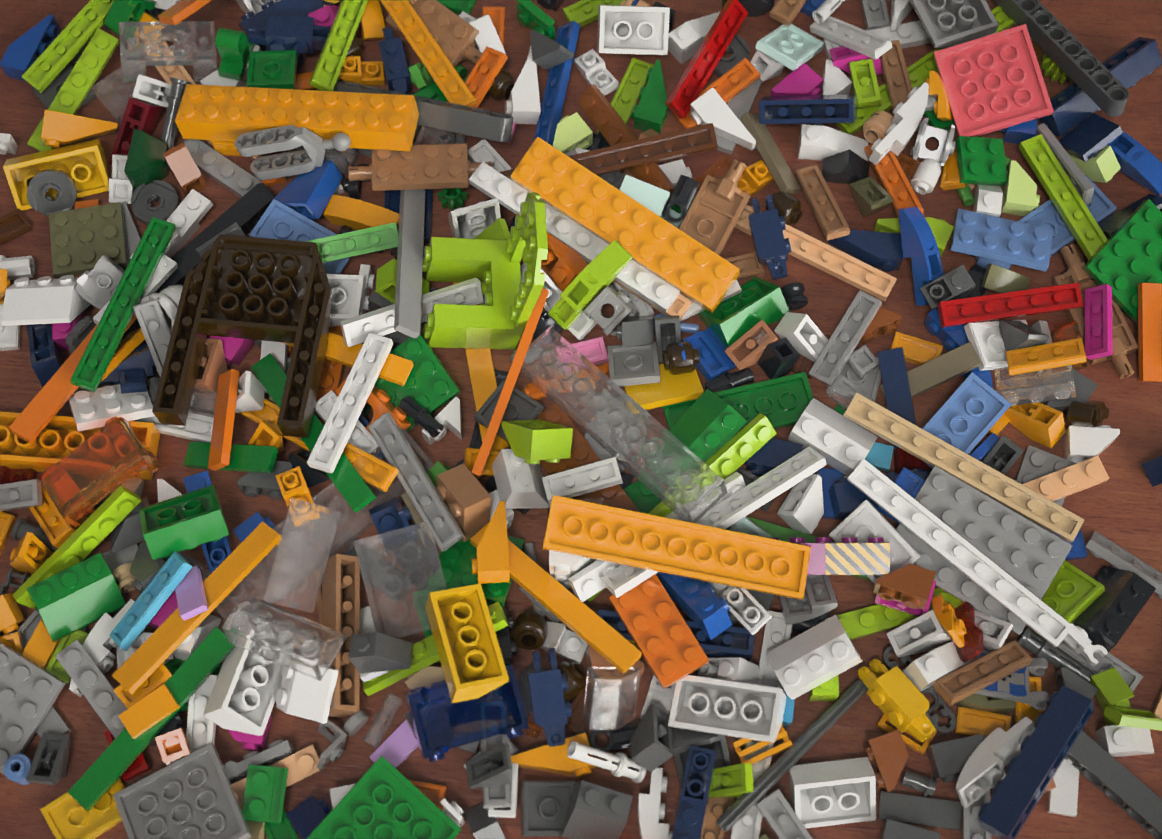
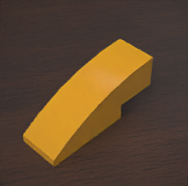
M332 195L323 213L332 225H346L355 230L396 222L397 229L399 227L398 213L372 203L345 196Z

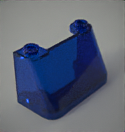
M504 663L509 677L507 683L476 699L452 703L446 680L403 693L423 759L429 758V762L438 761L445 758L444 753L448 752L449 749L499 734H507L508 739L523 735L522 730L528 729L529 725L513 665Z

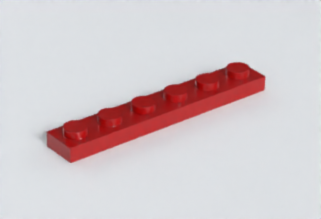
M728 0L665 103L679 119L687 116L691 109L690 104L699 96L748 14L738 0Z
M1079 282L943 301L937 304L941 328L1078 309L1084 306Z

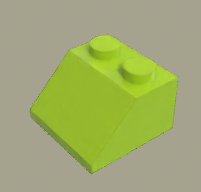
M543 419L502 421V429L514 455L525 459V463L540 464V460L559 463L560 459L571 457L573 428Z

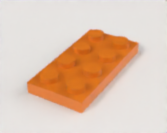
M656 574L618 598L614 595L609 597V601L663 689L709 663L708 657Z

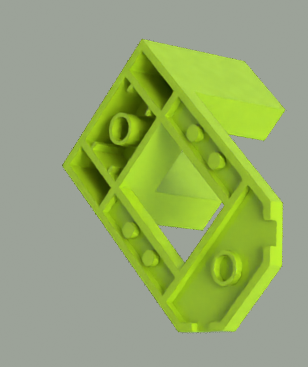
M527 193L525 201L520 204V214H516L515 226L511 227L510 238H507V240L431 237L429 246H425L422 272H425V280L463 282L476 277L480 280L484 301L481 305L434 304L431 313H427V323H424L423 336L428 338V344L431 347L515 350L545 282V273L540 271L541 261L547 260L548 254L545 202L540 199L539 193ZM522 258L523 263H527L524 282H521L520 261Z

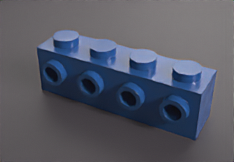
M656 573L671 598L711 640L732 626L727 612L730 610L727 602L721 596L719 598L715 596V592L708 582L703 583L698 579L668 573Z

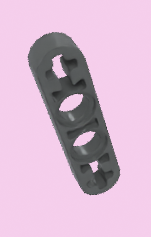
M891 645L882 655V663L888 670L895 666L900 668L896 661H889L891 656L889 652L893 655L896 654ZM910 656L900 657L898 662L903 667L905 663L909 666L913 660ZM933 686L921 691L922 694H929L934 699L933 706L925 714L936 728V733L947 735L952 732L957 722L955 715ZM938 706L941 708L937 712L942 719L946 717L949 719L947 723L948 729L945 726H938L937 723L940 719L936 713L932 717L929 715Z

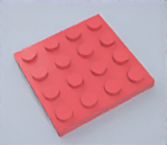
M1026 24L933 53L938 72L946 88L958 136L978 137L1048 116L1054 112Z

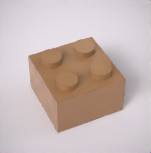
M464 463L437 475L436 490L464 534L461 540L465 542L490 522L491 496Z

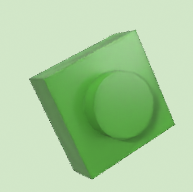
M422 62L408 68L410 79L418 89L433 82Z

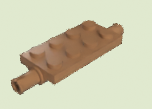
M408 0L453 67H456L462 60H469L476 65L482 55V52L476 49L474 39L479 30L436 0ZM389 14L386 21L401 31Z
M467 143L412 145L411 151L372 149V163H370V166H349V181L371 180L373 191L469 188L468 180L482 162L470 163V160H468ZM492 161L484 162L492 167Z
M736 159L732 160V164L725 177L716 179L707 174L686 217L679 227L681 231L719 256L751 198L749 194L738 188L737 183L747 166L742 162L739 164Z
M1072 244L1070 249L1068 246H1065L1060 250L1068 267L1067 272L1055 276L1052 279V283L1054 286L1079 282L1084 306L1065 311L1077 337L1082 338L1085 350V289L1100 285L1083 269L1085 262L1081 261L1075 245ZM1112 299L1113 355L1092 359L1089 362L1090 365L1106 360H1112L1119 379H1123L1124 375L1129 377L1135 373L1126 354L1135 352L1138 349V345L1119 305Z

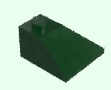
M134 129L124 169L134 191L144 183L148 185L153 183L152 181L163 180L169 175L170 171L163 156V153L170 149L168 144L139 129Z

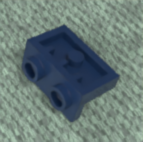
M397 497L368 510L387 554L393 552L391 547L394 545L406 546L411 544L412 547L419 548L416 539L420 538L414 524L409 525L407 521L412 519L406 504L400 505Z

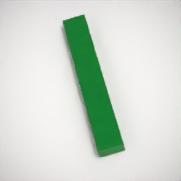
M155 217L151 218L70 379L72 385L96 392L135 313L133 306L139 304L176 230L175 224Z
M269 353L250 368L280 409L287 375L271 353ZM313 413L309 437L301 438L311 453L324 427L315 413ZM342 452L333 474L328 472L326 474L352 510L357 513L376 499V497Z
M215 627L165 683L180 708L135 739L131 737L125 728L67 793L84 809L90 811L237 644L218 627Z

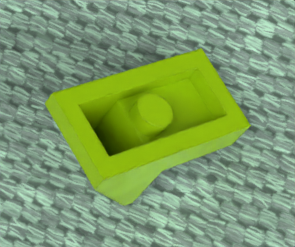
M873 59L849 62L850 79L852 81L851 89L852 94H857V108L881 104Z
M1115 667L1089 676L1092 685L1099 689L1096 697L1102 714H1104L1106 706L1131 708L1128 699L1133 697L1134 694ZM1103 715L1107 726L1118 725Z
M742 763L713 769L708 798H736L744 793L754 792L752 764Z

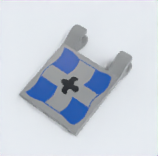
M976 649L975 660L991 652ZM1041 657L1033 658L1028 666L979 690L975 694L1026 703L1037 710H1044L1046 703L1049 701V694L1045 691L1029 692V672L1035 676H1044L1045 669L1048 668V661Z

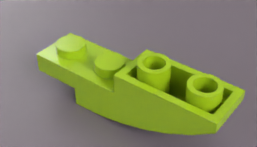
M614 240L560 294L561 298L548 314L564 330H568L595 297L610 285L633 256L617 240Z

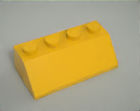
M100 139L7 159L3 165L16 207L21 211L32 208L27 198L29 183L38 172L46 169L65 171L76 185V198L109 191L110 177ZM49 188L46 195L56 199L58 191Z
M481 583L430 592L425 608L451 702L456 703L479 698L507 683L509 677Z

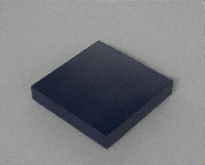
M1093 113L1062 137L1059 142L1066 152L1087 162L1121 135L1123 131L1119 125Z

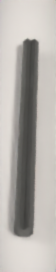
M856 680L753 783L754 792L742 794L717 819L716 823L724 832L729 831L868 691V687L862 680Z

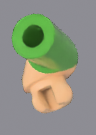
M965 184V188L957 189L964 206H970L975 202L971 191L976 184Z

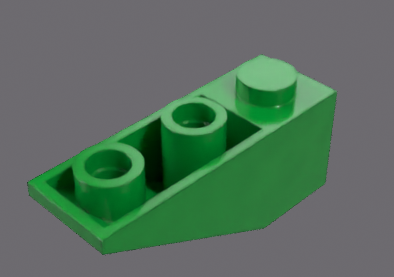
M656 60L654 67H650L646 76L647 85L646 87H641L638 98L640 103L639 105H634L631 118L634 119V129L644 132L652 129L661 134L667 119L668 106L665 104L667 97L660 60Z

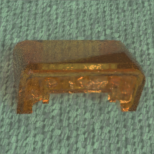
M113 417L105 423L103 428L56 464L47 467L43 471L41 480L63 519L74 527L79 528L88 519V512L93 514L96 511L93 506L129 478L135 476L138 479L142 476L140 471L149 470L153 474L162 465L127 419L124 417Z

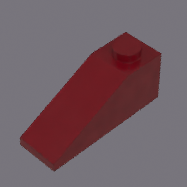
M129 97L108 164L112 165V155L114 154L128 155L134 129H139L151 136L153 135L162 107L141 99Z

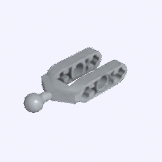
M294 125L241 134L235 140L234 145L243 157L291 150L303 145L304 150L262 156L255 159L251 163V171L258 180H268L311 172L315 167L323 165L325 150L335 148L337 151L344 152L351 146V139L346 133L340 132L335 134L333 139L324 140L304 127L297 128Z

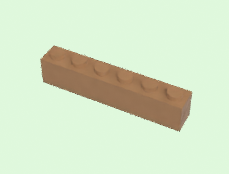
M335 554L322 562L321 662L338 670L328 715L333 717H347L359 712V672L350 661L349 652L351 635L360 634V557Z

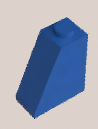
M323 161L321 167H315L311 172L299 174L274 199L309 219H319L343 176L332 161Z

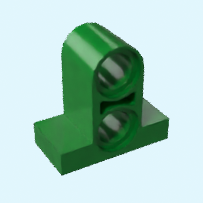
M114 0L105 18V27L123 39L130 38L136 30L145 9L153 10L156 1Z
M224 27L218 29L216 47L221 58L218 69L220 77L242 81L249 62L250 52H253L255 44L249 43V38L244 32Z

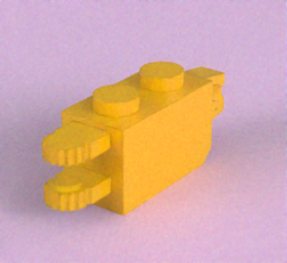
M873 659L869 662L870 669L866 666L858 669L857 672L860 680L869 689L867 694L871 701L883 711L891 724L896 726L901 733L909 730L921 742H924L934 734L936 728L925 714L929 709V701L898 666L888 670L879 660Z

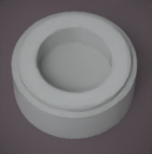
M362 710L354 713L344 724L343 730L351 737L367 723L369 717Z

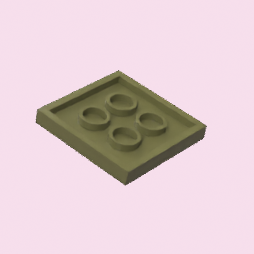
M121 202L49 213L52 268L55 279L66 275H82L87 270H93L98 260L105 253L120 267L127 268L128 260Z

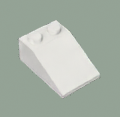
M598 4L597 52L668 55L670 8Z
M498 198L458 208L447 214L453 238L474 239L498 218H501Z
M326 274L332 290L329 327L340 325V321L360 315L365 277L364 275Z

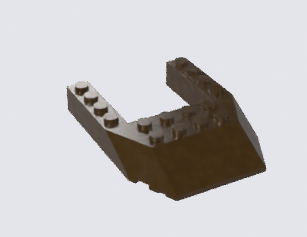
M220 234L213 242L212 248L202 255V261L185 276L152 412L161 424L186 425L207 335L294 343L277 425L283 436L308 438L327 351L332 294L317 244L315 242Z

